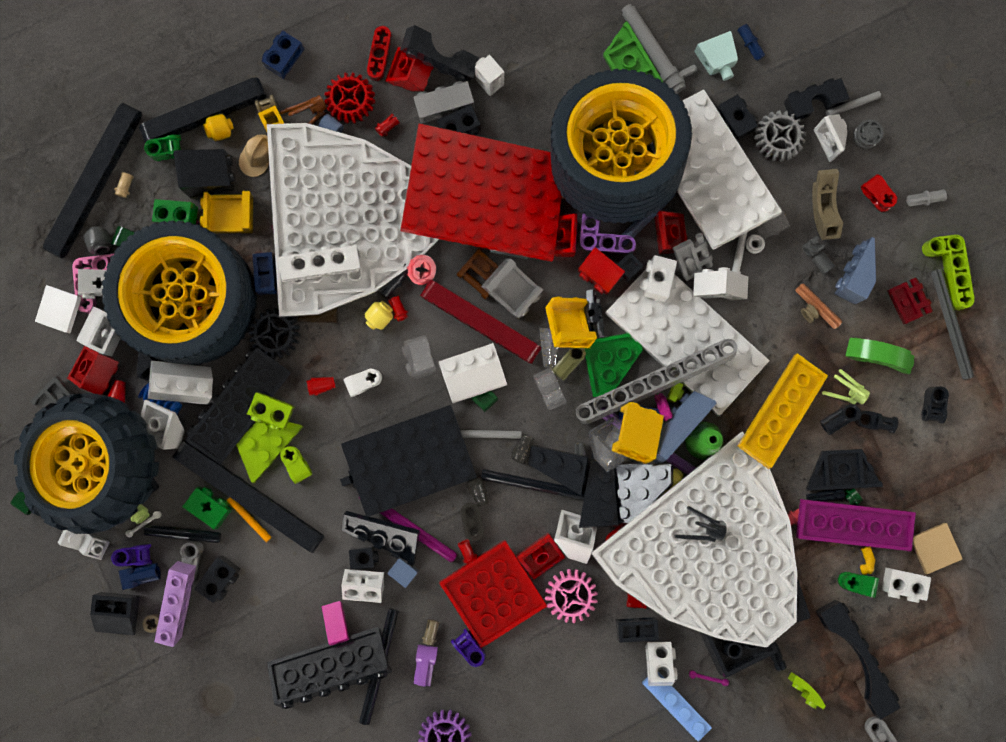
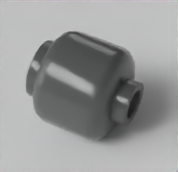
M94 226L89 228L84 234V241L90 253L105 255L112 248V240L107 229Z

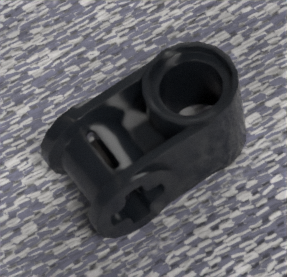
M935 386L926 389L921 412L922 421L933 420L941 424L945 423L949 392L945 387ZM936 390L939 393V398L937 400L934 397V392Z

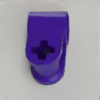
M151 544L117 549L113 552L111 560L114 565L120 567L152 564L149 549ZM121 552H124L127 556L125 562L120 560Z
M465 628L459 637L451 640V643L471 666L479 667L485 660V651L479 646L471 632ZM479 652L482 659L474 661L471 658V654Z

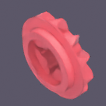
M424 254L416 255V257L410 260L409 266H407V275L417 285L427 284L430 279L433 280L436 274L435 262L431 257ZM422 264V267L425 268L427 271L421 272L420 274V272L415 269L421 267Z

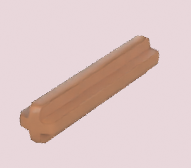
M802 283L796 288L795 291L808 304L813 305L819 315L832 328L836 329L842 324V320L805 284Z

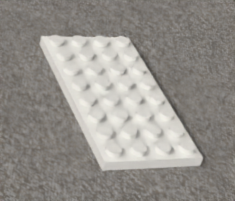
M702 90L683 100L685 108H687L689 113L688 116L691 119L692 142L684 174L677 192L714 250L779 216L782 211L705 90ZM652 142L649 146L655 154V147Z
M645 270L605 314L626 333H629L636 342H639L642 348L663 367L724 339L734 340L737 344V353L732 360L681 382L691 393L696 391L715 400L717 404L711 411L719 417L769 360L704 300L693 296L694 291L675 274L669 298L665 302L643 296L644 290L641 287L644 278L647 279L648 272ZM654 274V279L657 282H662V277ZM725 346L723 348V351L725 353H731L733 352V348L730 346ZM707 354L705 359L711 362L715 360V356ZM695 362L687 364V368L690 370H694L698 366ZM677 370L670 371L675 378L680 374Z

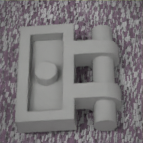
M702 233L696 234L697 241L695 244L689 239L673 247L683 278L686 281L693 278L694 273L702 272L701 266L705 265L706 268L713 266V257L711 252L708 251V242ZM700 251L701 256L698 258L697 252Z

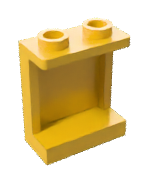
M242 191V195H210L208 192L203 193V198L200 200L201 209H203V216L200 217V226L213 233H253V195L250 191Z
M558 296L553 297L545 307L554 347L590 348L597 339L596 332H589L584 307L588 303L587 299L578 297L562 298Z
M629 402L621 407L620 412L624 413L619 440L613 443L611 451L647 464L656 459L664 416L658 414L653 409H645L640 407L638 403Z

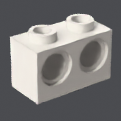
M488 55L486 58H480L475 66L476 81L491 96L504 86V71L491 55Z
M885 568L882 591L888 592V596L900 599L902 595L906 596L908 601L919 603L920 600L927 601L931 577ZM898 579L899 586L895 589L893 583ZM917 583L918 590L914 593L913 585Z
M345 569L342 580V600L382 602L384 572Z
M647 642L645 648L648 686H672L675 680H677V668H673V660L676 659L675 648H672L671 642ZM663 650L666 657L659 658L656 651ZM658 670H665L668 675L667 678L659 677Z

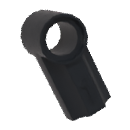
M844 404L838 410L820 420L824 431L831 435L850 422L859 419L861 411L857 405ZM848 408H851L853 411V415L850 418L846 416Z

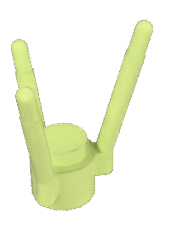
M842 369L839 370V373L851 383L838 375H834V378L850 388L849 396L851 397L822 391L823 395L848 401L854 405L857 402L864 404L870 394V391L864 389V386L856 382Z

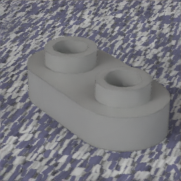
M877 717L867 719L865 730L872 742H897L883 720ZM877 724V728L872 730V725Z

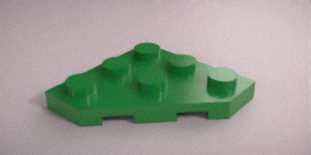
M629 333L598 338L590 348H584L593 398L616 389L642 352V345L636 342Z

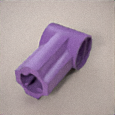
M418 644L414 684L418 686L431 685L438 647Z

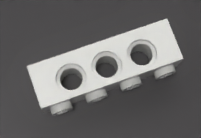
M352 243L341 244L339 248L325 246L321 247L320 251L314 252L313 249H305L301 251V254L286 252L282 253L281 257H278L283 283L360 271L357 246L352 245ZM335 255H342L344 261L340 264L333 261ZM318 257L325 260L324 265L321 267L314 265V260ZM299 260L305 262V267L301 270L294 267L295 263Z

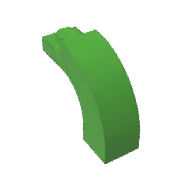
M849 339L846 357L855 361L888 366L903 374L911 373V369L914 366V355L911 354V351L874 340Z

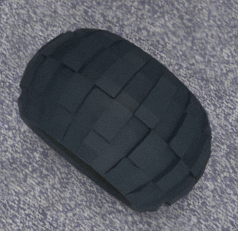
M89 393L72 394L62 397L56 403H50L35 414L36 417L33 418V423H29L24 427L19 438L21 442L20 449L15 450L14 465H17L18 476L15 477L16 485L19 492H24L26 496L24 502L33 514L41 516L44 519V523L61 531L67 530L74 534H91L110 530L112 527L122 524L139 511L137 509L139 504L145 503L154 489L151 485L152 479L158 476L159 462H155L154 450L158 449L155 437L148 434L146 430L147 423L140 414L130 411L128 409L129 406L118 399Z

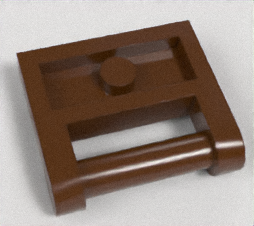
M478 249L456 276L460 279L463 278L482 294L481 297L486 300L490 294L467 272L471 268L486 281L499 266Z

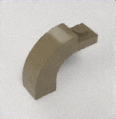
M838 169L818 171L817 181L813 183V212L816 228L821 240L841 238L843 221L838 213L836 203L839 179Z

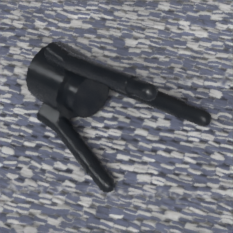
M687 506L689 511L711 522L709 524L699 521L695 522L696 525L706 528V534L709 536L677 534L674 536L677 539L708 540L711 542H715L717 539L722 541L726 535L727 527L720 524V521Z

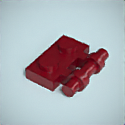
M917 277L909 280L912 288H909L907 282H904L887 290L903 325L922 317L921 308L924 309L926 314L933 312L930 305L932 303L930 299H927L923 291L924 286L922 283H919ZM912 293H916L920 303L917 304Z

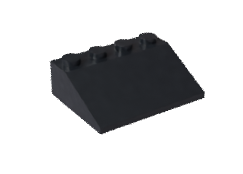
M700 632L719 675L725 678L778 652L774 642L768 647H761L718 639Z

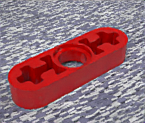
M379 26L374 31L367 65L368 76L373 81L381 80L385 74L392 40L391 32L386 26ZM385 32L386 36L383 38V44H380L381 39L379 35ZM378 49H382L385 52L381 58L374 56L375 51ZM376 63H378V70L380 72L373 75L371 70H375Z

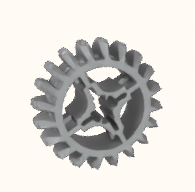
M779 110L776 114L770 112L768 116H764L762 121L758 122V128L754 131L758 135H755L754 140L759 141L756 147L762 148L759 152L767 153L765 158L772 156V161H775L778 157L779 161L782 162L784 158L790 160L792 156L795 157L798 151L803 149L802 145L806 141L803 137L806 136V132L801 131L804 129V125L798 124L801 120L793 119L795 114L788 116V111H785L782 115ZM767 129L769 130L768 133L771 135V140H770V141H768V139H767V135H766ZM790 131L793 134V144L791 142V138L789 137ZM785 132V134L782 137L775 140L777 136H779L780 134L782 135ZM775 145H778V146H780L782 149L776 148V147H774V146H775Z

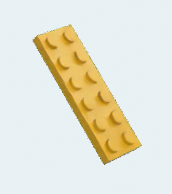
M798 353L795 354L737 447L766 468L771 469L828 375Z

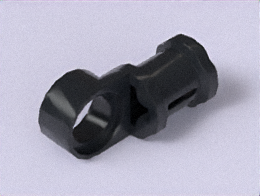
M861 411L859 419L855 421L861 428L882 429L889 431L891 434L896 432L899 423L897 417H885L881 413L872 411ZM863 414L869 416V423L866 425L861 422Z

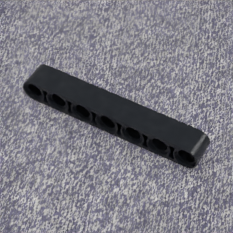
M250 78L143 122L139 125V129L145 143L151 139L163 138L169 135H180L206 123L208 117L218 114L226 116L255 104L256 100H264L266 93L259 78Z

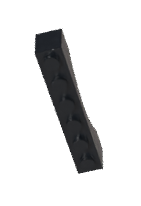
M833 600L816 610L815 612L824 628L842 637L858 655L865 676L864 699L873 715L881 720L900 709L897 694L894 690H890L888 678L877 667L879 662L874 655L869 653V645L863 637H860L858 633L860 629L856 622L850 619L848 615L850 612L845 603Z

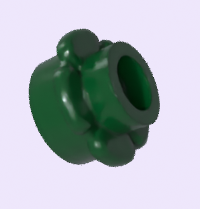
M854 488L850 491L847 490L846 500L851 505L860 506L859 503L863 499Z

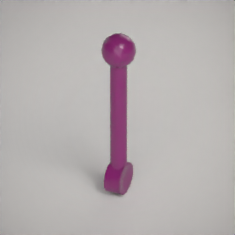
M694 670L689 671V677L692 679L697 677L721 683L723 686L729 685L728 679L721 680L697 674Z

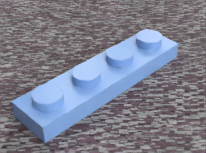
M648 677L642 682L698 742L712 729L673 686H648Z

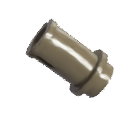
M431 619L427 620L425 635L422 636L424 644L434 646V643L437 642L436 635L440 622Z

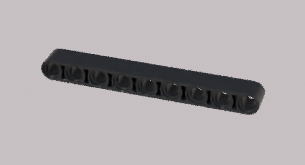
M125 103L119 105L43 244L45 251L61 259L67 256L142 117L141 111Z
M183 440L172 456L185 467L307 551L314 553L325 536L222 464L216 463L187 441Z

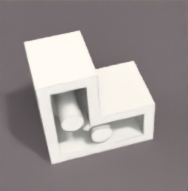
M722 267L718 268V271L703 269L700 273H694L693 296L704 299L719 297L728 300L747 299L748 276L742 275L740 271H730V268Z

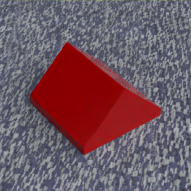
M659 211L656 214L654 220L659 255L674 253L673 247L687 241L684 214Z
M577 214L559 216L554 256L574 257L576 252Z
M549 533L517 554L518 560L533 580L565 558Z

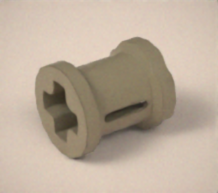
M270 95V98L255 101L259 113L273 106H276L279 111L273 95Z

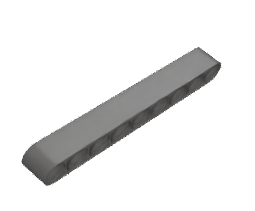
M724 339L579 405L576 409V416L583 424L595 422L621 410V407L629 402L637 403L732 360L737 353V344L732 339ZM730 346L733 348V352L725 353L723 348ZM712 354L715 356V360L707 361L705 356ZM695 362L698 366L696 369L690 370L687 368V364ZM672 370H677L680 374L678 377L672 378L669 376V373ZM654 378H659L662 383L659 386H654L651 384V381ZM641 386L644 388V391L641 394H635L633 392L634 388ZM624 394L626 399L623 402H617V395ZM601 402L608 403V407L605 410H599L598 405ZM589 410L590 415L588 418H581V412Z

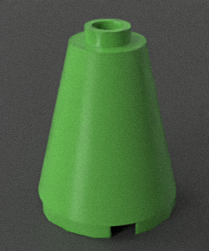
M700 422L685 439V445L689 453L701 460H707L710 456L714 455L723 447L724 443L721 430L710 422Z

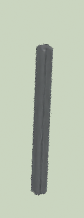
M934 270L931 272L962 379L973 378L974 373L943 270Z

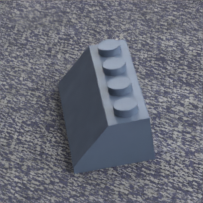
M693 391L690 395L686 393L679 400L681 405L678 408L674 406L671 409L672 418L662 423L656 459L653 460L654 463L661 464L673 454L717 404L715 400L696 391Z

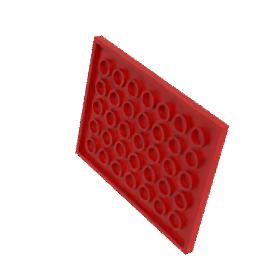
M418 124L400 231L552 262L555 253L562 195L552 175L551 152Z

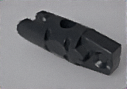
M586 290L588 303L584 308L589 332H594L593 325L597 324L599 337H605L601 299L597 298L596 290Z

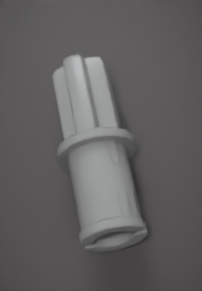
M945 189L932 192L926 190L920 194L907 196L906 202L910 207L923 204L928 206L930 203L946 201L947 193Z

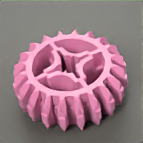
M567 569L566 576H564L563 571H560L561 578L558 579L554 575L553 578L556 582H548L552 589L546 588L545 590L551 594L545 596V600H552V602L547 604V607H555L552 609L551 614L554 615L559 612L557 615L559 620L564 615L565 622H568L569 617H572V622L575 623L576 616L579 617L580 621H583L581 614L585 613L589 617L590 614L587 609L595 610L590 604L597 603V599L592 598V596H597L598 592L591 591L596 585H588L592 579L588 577L584 580L586 576L584 572L579 577L577 569H575L574 575H571V570ZM576 580V583L570 588L560 586L565 581ZM581 584L587 590L586 601L578 594ZM556 591L564 596L561 608L555 600ZM573 591H575L576 593H574V595L577 597V599L571 598L568 601V596L566 595V593H572ZM572 604L582 605L576 611H566Z

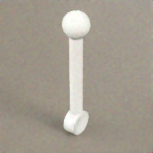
M155 511L152 517L134 529L127 530L126 536L128 538L132 537L133 533L152 520L161 518V512Z

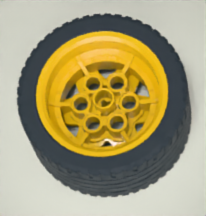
M613 69V71L597 72L595 75H590L586 79L580 80L562 97L552 118L551 168L558 190L561 191L563 198H566V201L574 209H578L580 213L586 214L590 218L593 217L598 221L626 223L627 221L634 222V220L638 221L643 219V217L651 216L652 213H656L658 209L663 208L665 203L671 200V197L678 190L684 174L692 142V124H690L691 119L688 116L689 113L687 108H685L684 102L680 100L681 98L678 94H675L672 88L668 87V84L661 82L657 77L654 78L653 75L645 74V72H636V70L632 69L631 71L627 69ZM624 120L633 122V123H635V124H631V125H629V126H626V123H625ZM603 123V128H598L592 132L596 126ZM635 134V135H638L639 137L634 138V137H632V136H630V135ZM598 139H604L605 141H604V142H599V141H597V140H598ZM652 142L655 147V154L647 150V146ZM584 152L591 155V158L588 161L585 157ZM634 152H640L642 155H635ZM605 156L608 159L602 160L600 157ZM624 163L626 166L621 167L618 164Z
M162 221L158 224L153 223L151 226H145L142 230H137L133 235L127 237V240L123 241L120 244L121 246L115 250L116 253L111 256V261L106 267L107 271L104 273L102 301L105 305L106 317L111 322V327L116 330L115 333L125 343H128L127 345L147 356L170 363L200 365L209 363L211 360H217L220 356L226 355L228 351H232L233 347L237 346L240 343L239 341L245 337V333L249 331V326L253 322L252 319L255 316V308L257 307V294L255 292V281L252 277V272L248 269L249 266L239 253L210 230L190 222ZM192 261L195 263L189 268L184 269L180 262ZM161 272L162 283L152 285L156 276ZM176 273L175 281L170 282V276ZM192 274H195V281L190 283L189 277ZM212 276L216 286L209 285ZM162 290H165V296L160 299L159 293ZM204 291V298L198 300L199 292ZM150 306L159 308L158 320L155 318ZM202 306L203 309L198 311L197 307ZM174 307V313L169 316L168 309ZM191 307H193V308H194V313H193V315L188 316V315H187L188 309L191 308ZM183 323H185L186 326L189 328L185 330H178Z

